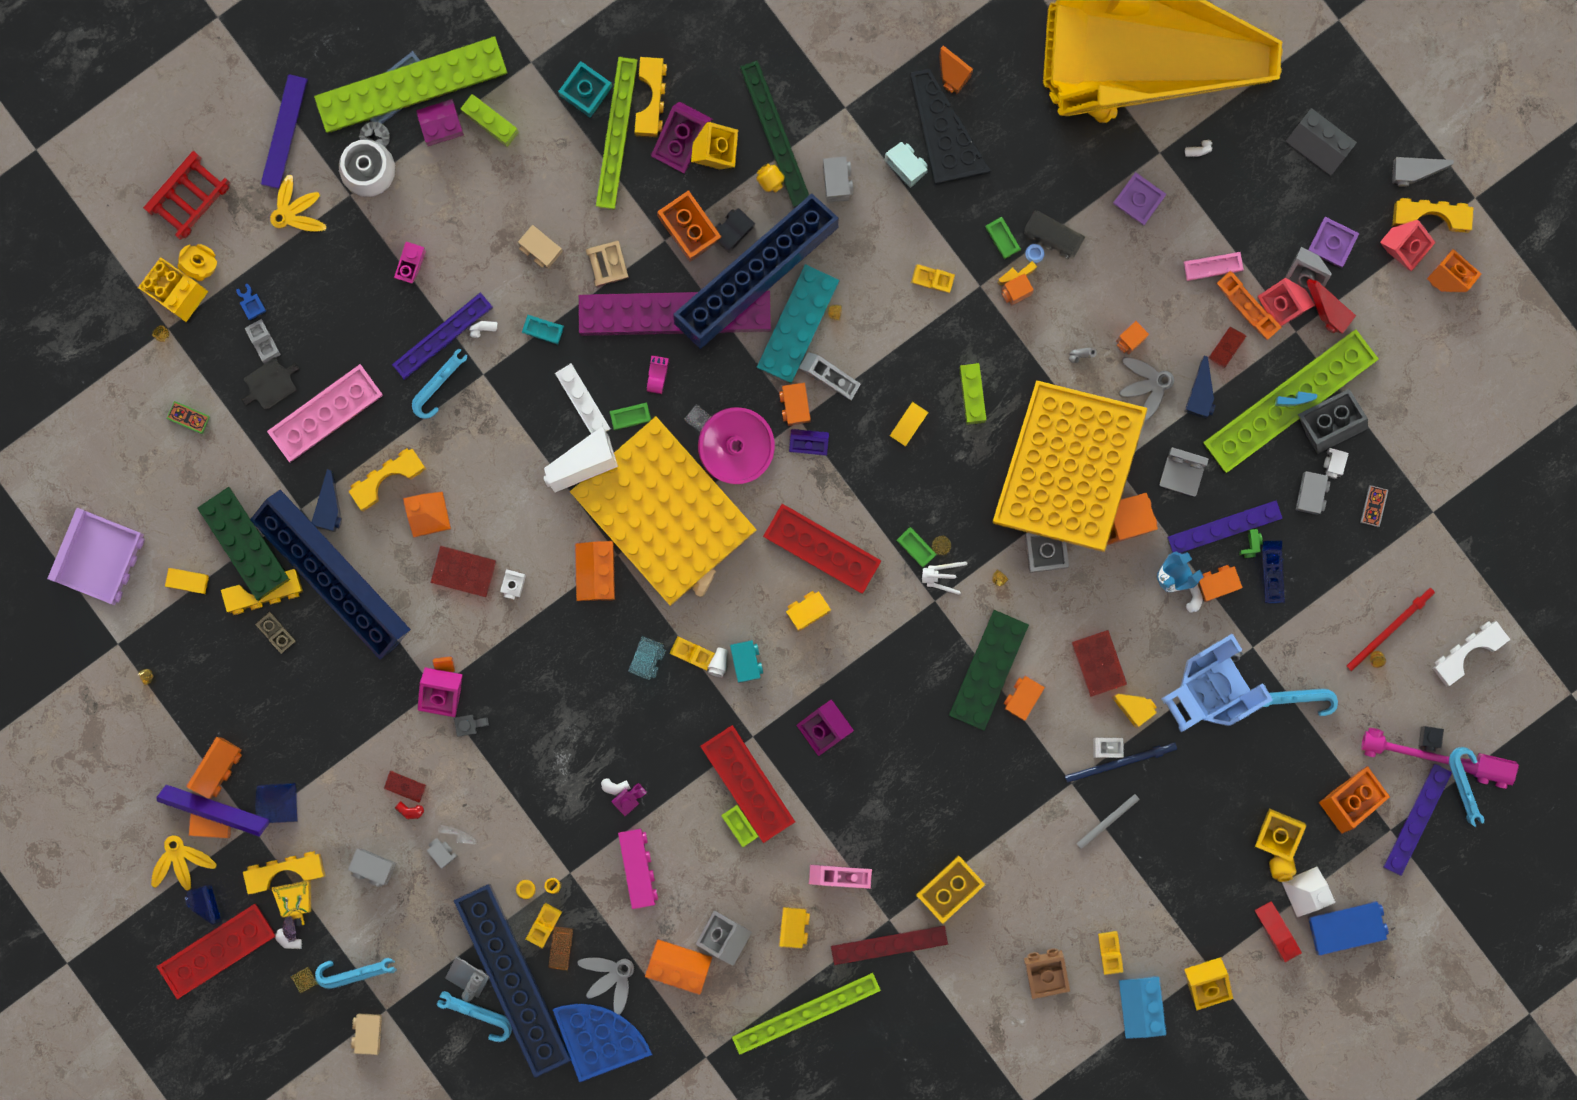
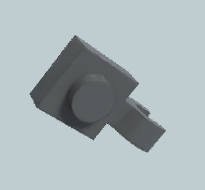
M474 715L454 718L457 737L477 734L476 728L489 726L488 718L475 720Z

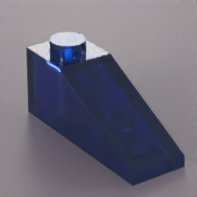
M1263 541L1265 603H1285L1283 542Z

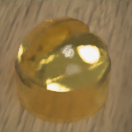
M832 305L828 309V315L831 319L840 321L842 305Z
M160 325L155 328L152 336L159 342H165L164 339L166 337L169 338V331L164 325Z
M998 569L992 576V581L996 586H1003L1009 580Z
M1381 651L1372 652L1370 655L1371 665L1375 668L1384 666L1386 663L1385 655Z
M143 669L138 672L144 686L153 681L154 675L151 670Z

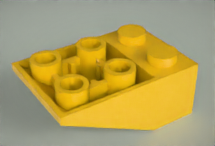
M161 257L138 287L185 322H187L209 292Z

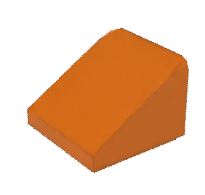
M451 656L434 658V669L447 672L455 671L454 659Z

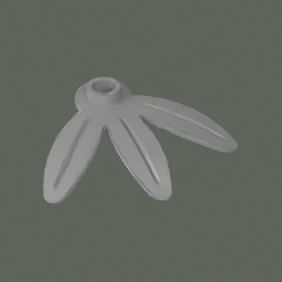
M1125 357L1122 361L1130 370L1149 378V380L1131 384L1121 390L1119 395L1122 397H1134L1152 391L1144 405L1148 410L1145 421H1147L1158 409L1164 390L1170 389L1173 386L1174 376L1169 371L1158 373L1153 367L1141 360ZM1167 377L1168 383L1163 384L1162 378Z
M595 957L579 960L578 965L582 968L598 972H609L589 989L586 994L587 998H593L604 993L617 982L614 993V1012L620 1015L627 1002L629 992L628 977L634 972L633 963L628 959H621L615 963L608 959ZM626 965L628 967V971H624L622 969V966Z

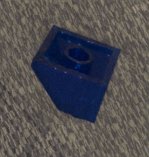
M296 783L258 785L255 802L256 815L269 819V823L298 822Z
M212 885L202 886L186 892L185 901L187 907H191L193 912L211 924L222 922Z

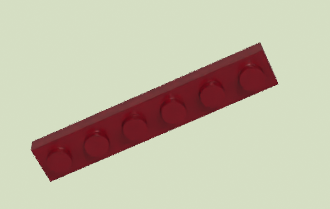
M944 925L833 945L831 950L834 965L944 946L948 945Z

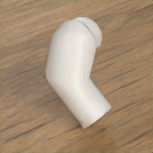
M1203 140L1201 143L1202 147H1186V157L1202 156L1210 153L1213 149L1211 147L1212 142L1210 140Z
M480 321L472 325L469 330L471 331L470 336L472 338H479L480 331H496L497 322Z
M1198 584L1194 588H1190L1192 599L1190 603H1187L1186 608L1191 613L1197 612L1203 602V596Z
M604 779L601 782L602 790L614 796L620 794L625 788L626 790L630 789L627 780L619 784L612 783L610 779Z
M285 929L277 930L275 938L283 948H302V939H290Z

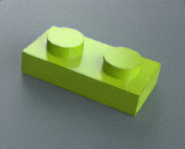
M738 805L721 815L742 847L759 837Z

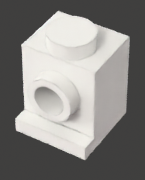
M1329 448L1326 454H1330V456H1326L1324 462L1325 473L1329 478L1337 479V476L1341 477L1343 475L1348 453Z
M506 569L500 591L504 593L503 597L513 600L515 596L520 598L526 575ZM511 581L515 582L516 586L512 589L509 588V583Z

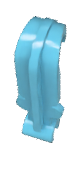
M457 349L454 352L453 356L414 397L412 409L416 416L427 419L438 412L439 409L435 407L429 413H423L421 407L457 367L466 361L467 354L462 359L457 358V354L461 349Z
M1329 689L1272 692L1269 694L1273 701L1263 707H1268L1272 704L1327 700L1331 703L1330 707L1318 711L1319 716H1326L1335 712L1338 706V699L1335 693Z
M1458 747L1450 754L1449 765L1467 812L1466 819L1476 827L1474 819L1477 817V820L1483 824L1484 817L1478 810L1460 757L1463 754H1468L1473 763H1477V759L1470 749Z
M386 958L379 963L325 978L322 975L323 971L334 965L332 961H327L317 968L316 980L321 987L332 989L381 974H391L397 969L394 967L387 968L388 964L395 961Z
M441 992L440 997L446 999V1002L438 1000V1007L443 1009L449 1008L503 1028V1035L490 1034L488 1036L489 1040L502 1042L511 1035L512 1027L506 1016L452 997L448 992Z

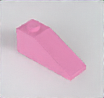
M810 865L809 884L870 889L872 869Z

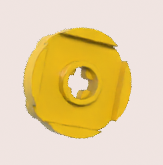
M190 244L180 251L178 269L187 276L197 281H203L211 276L216 269L217 261L215 254L209 247L202 244H197V246H191ZM199 259L201 262L200 264L195 263L193 260L197 261Z

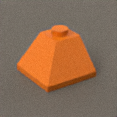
M942 46L939 58L942 83H944L943 87L950 93L954 91L958 94L971 78L973 69L945 46Z
M1452 249L1433 270L1427 280L1441 292H1467L1480 277L1481 273L1458 252Z
M443 492L403 498L413 537L451 529Z

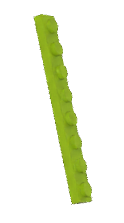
M618 58L596 207L615 210L638 63L637 59Z
M871 973L734 1035L732 1039L739 1055L881 990L874 974Z

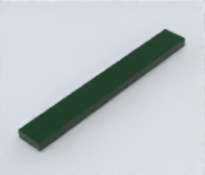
M758 60L740 66V70L776 164L785 177L783 182L793 208H795L809 196L760 65Z

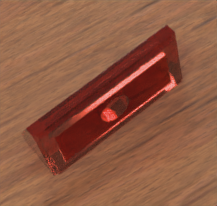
M1229 327L1208 358L1222 368H1225L1247 336Z
M390 771L384 789L420 803L427 785Z

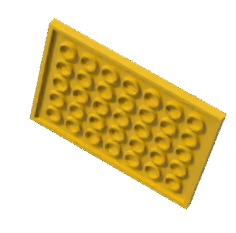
M1036 380L993 523L1105 552L1148 411L1147 408Z
M654 417L614 452L618 467L584 480L570 491L670 606L757 531L657 417Z

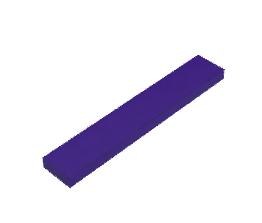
M288 74L261 180V185L279 189L282 184L308 81L306 78Z
M480 292L394 362L392 366L405 380L493 308L492 305Z
M165 785L156 797L159 803L259 837L269 825V819L169 785Z

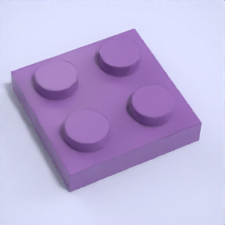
M1135 172L1113 204L1144 226L1162 202L1166 193Z
M1324 217L1308 250L1319 255L1321 259L1343 268L1359 233Z

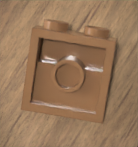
M1049 949L1046 954L1042 955L1034 952L1030 953L1027 958H1024L1032 999L1070 992L1062 950Z

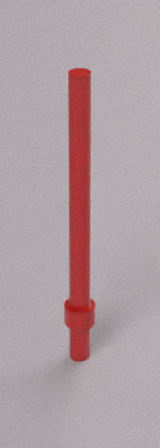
M1429 588L1423 595L1416 597L1412 601L1413 604L1347 664L1346 667L1350 671L1355 669L1418 609L1421 610L1425 606V602L1435 594L1434 590Z

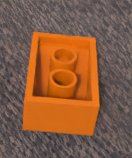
M1366 766L1328 794L1319 804L1342 834L1354 829L1389 799L1390 796L1370 768Z

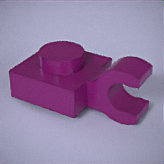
M638 783L630 792L625 788L611 802L626 816L639 804L636 799L643 797L647 791Z

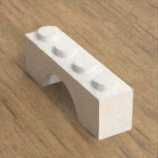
M1490 621L1486 622L1480 627L1482 631L1477 635L1472 633L1465 639V644L1462 646L1458 644L1450 650L1451 654L1448 657L1442 656L1434 662L1436 666L1432 669L1446 687L1452 685L1465 675L1463 662L1469 651L1479 647L1494 652L1511 640L1497 621L1492 623Z

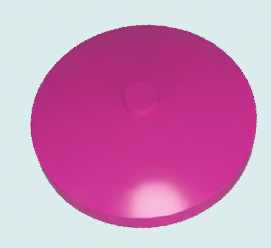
M740 407L723 409L711 416L704 424L698 440L699 457L705 469L716 479L730 484L748 483L761 476L769 467L775 450L774 436L765 419L752 410Z

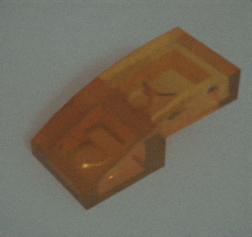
M554 926L549 968L568 970L573 929Z

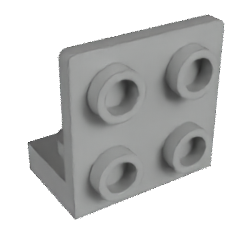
M1172 447L1169 450L1159 486L1195 497L1209 458Z

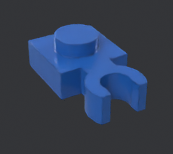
M246 284L247 292L245 294H242L239 289H236L241 298H244V301L240 302L248 319L252 320L266 312V309L257 294L251 295L252 289Z

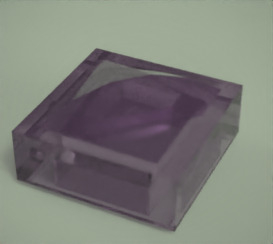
M291 916L285 917L282 927L283 934L288 939V942H293L296 940L293 918Z

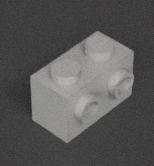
M1307 471L1303 473L1296 505L1297 511L1319 515L1321 511L1325 510L1326 500H1324L1325 492L1328 493L1330 481H1327L1328 476Z

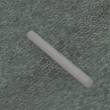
M1134 794L1076 843L1080 849L1084 848L1140 799L1137 795Z

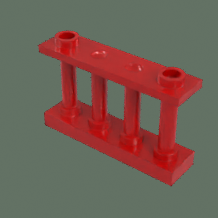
M195 151L189 154L143 207L150 215L158 213L178 230L175 236L180 240L190 235L194 224L220 195H224L228 191V185L230 184L226 178L219 181L201 165L200 160L202 158ZM192 170H196L216 187L209 196L188 179L187 175ZM179 184L184 185L203 201L197 210L193 209L175 193V189ZM166 199H171L191 216L184 225L163 208L162 204Z

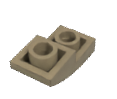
M270 611L255 623L281 654L295 642V639Z

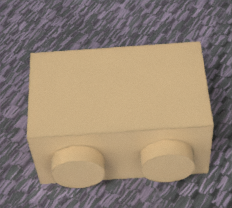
M534 225L518 241V244L521 246L519 250L527 256L531 254L536 258L534 262L541 268L545 266L549 269L563 252L562 248Z
M359 1013L357 1018H353V1029H356L355 1037H352L351 1048L354 1049V1053L380 1054L382 1015Z

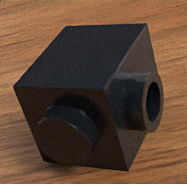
M1427 726L1421 727L1418 746H1423L1424 750L1436 752V748H1442L1444 729Z

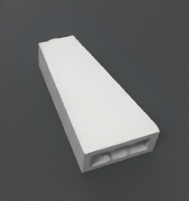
M599 428L544 468L546 473L544 481L547 487L551 486L553 491L557 492L618 467L609 436L604 428Z

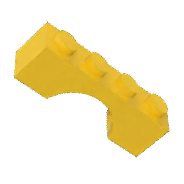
M640 57L639 79L649 85L653 96L650 105L645 110L636 113L635 136L658 137V133L662 132L663 121L659 119L660 113L664 112V102H661V94H665L666 85L662 83V78L667 73V64H664L663 58Z
M1400 198V201H1396L1394 204L1393 226L1396 227L1418 220V218L1424 215H1436L1446 222L1449 231L1469 233L1472 230L1474 207H1468V204L1458 203L1457 206L1449 205V202L1430 204L1429 200L1411 202V199Z
M404 449L398 454L399 457L397 459L386 461L382 465V469L379 471L373 470L366 475L367 479L362 482L359 480L350 486L351 490L348 492L361 511H365L379 501L378 489L385 478L391 475H403L411 480L426 470V467L413 449Z
M296 569L285 571L290 580L260 601H257L254 595L248 593L241 585L222 589L221 593L226 611L233 615L244 613L243 609L251 607V610L262 608V604L267 602L272 605L281 602V598L288 597V599H294L299 597V593L303 592L298 571Z
M315 851L304 853V857L299 859L296 856L287 857L285 862L278 863L277 860L266 862V866L259 868V865L247 867L248 871L243 872L248 894L269 890L272 879L284 870L298 873L304 881L326 876L321 854H315Z

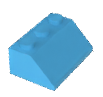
M1152 976L1119 980L1125 1038L1166 1035L1160 978Z

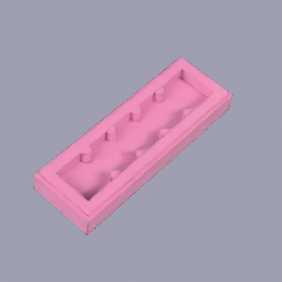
M1240 252L1183 262L1187 281L1226 275L1229 271L1233 273L1244 271Z

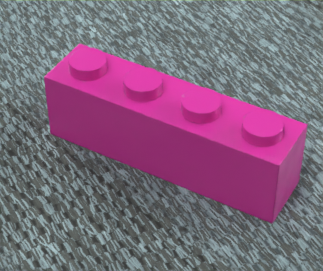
M642 829L618 833L632 909L656 905L655 901L658 900L657 890L652 888V882L655 881L653 870H649L648 863L651 862L650 851L645 849V844L648 843L646 832H642Z

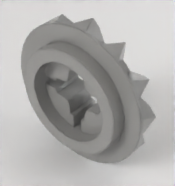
M369 122L361 128L360 140H372L367 136L372 135L374 131L376 136L382 137L375 140V142L382 144L385 148L387 147L390 136L383 124Z

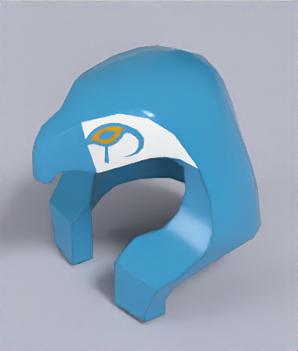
M1175 551L1165 559L1156 578L1160 587L1166 592H1175L1194 588L1204 576L1200 570L1194 574L1192 573L1187 562L1192 560L1188 552L1181 554Z

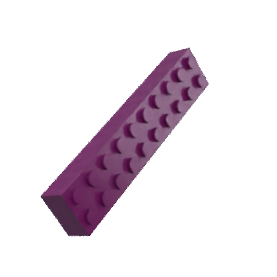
M766 291L719 333L771 332L770 291ZM698 292L578 295L580 336L684 334L674 325L673 314Z

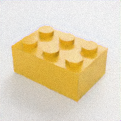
M957 856L920 890L916 896L943 924L985 886V883L960 856Z

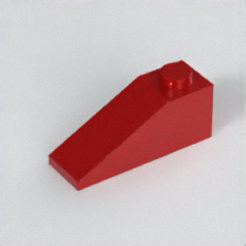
M1308 279L1307 285L1320 319L1326 324L1325 328L1331 333L1338 332L1343 334L1356 315L1318 281Z
M1272 901L1254 910L1282 962H1287L1302 953Z

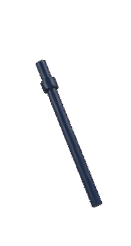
M1176 743L1165 746L1158 745L1145 752L1065 775L1066 782H1072L1151 757H1162L1165 753L1177 750Z

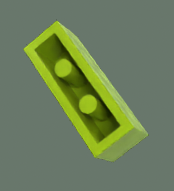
M473 94L461 107V111L465 116L506 147L510 145L519 133L514 125Z
M980 364L960 365L966 425L985 423L986 413Z

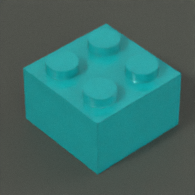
M580 61L558 93L560 97L591 118L612 89V83Z

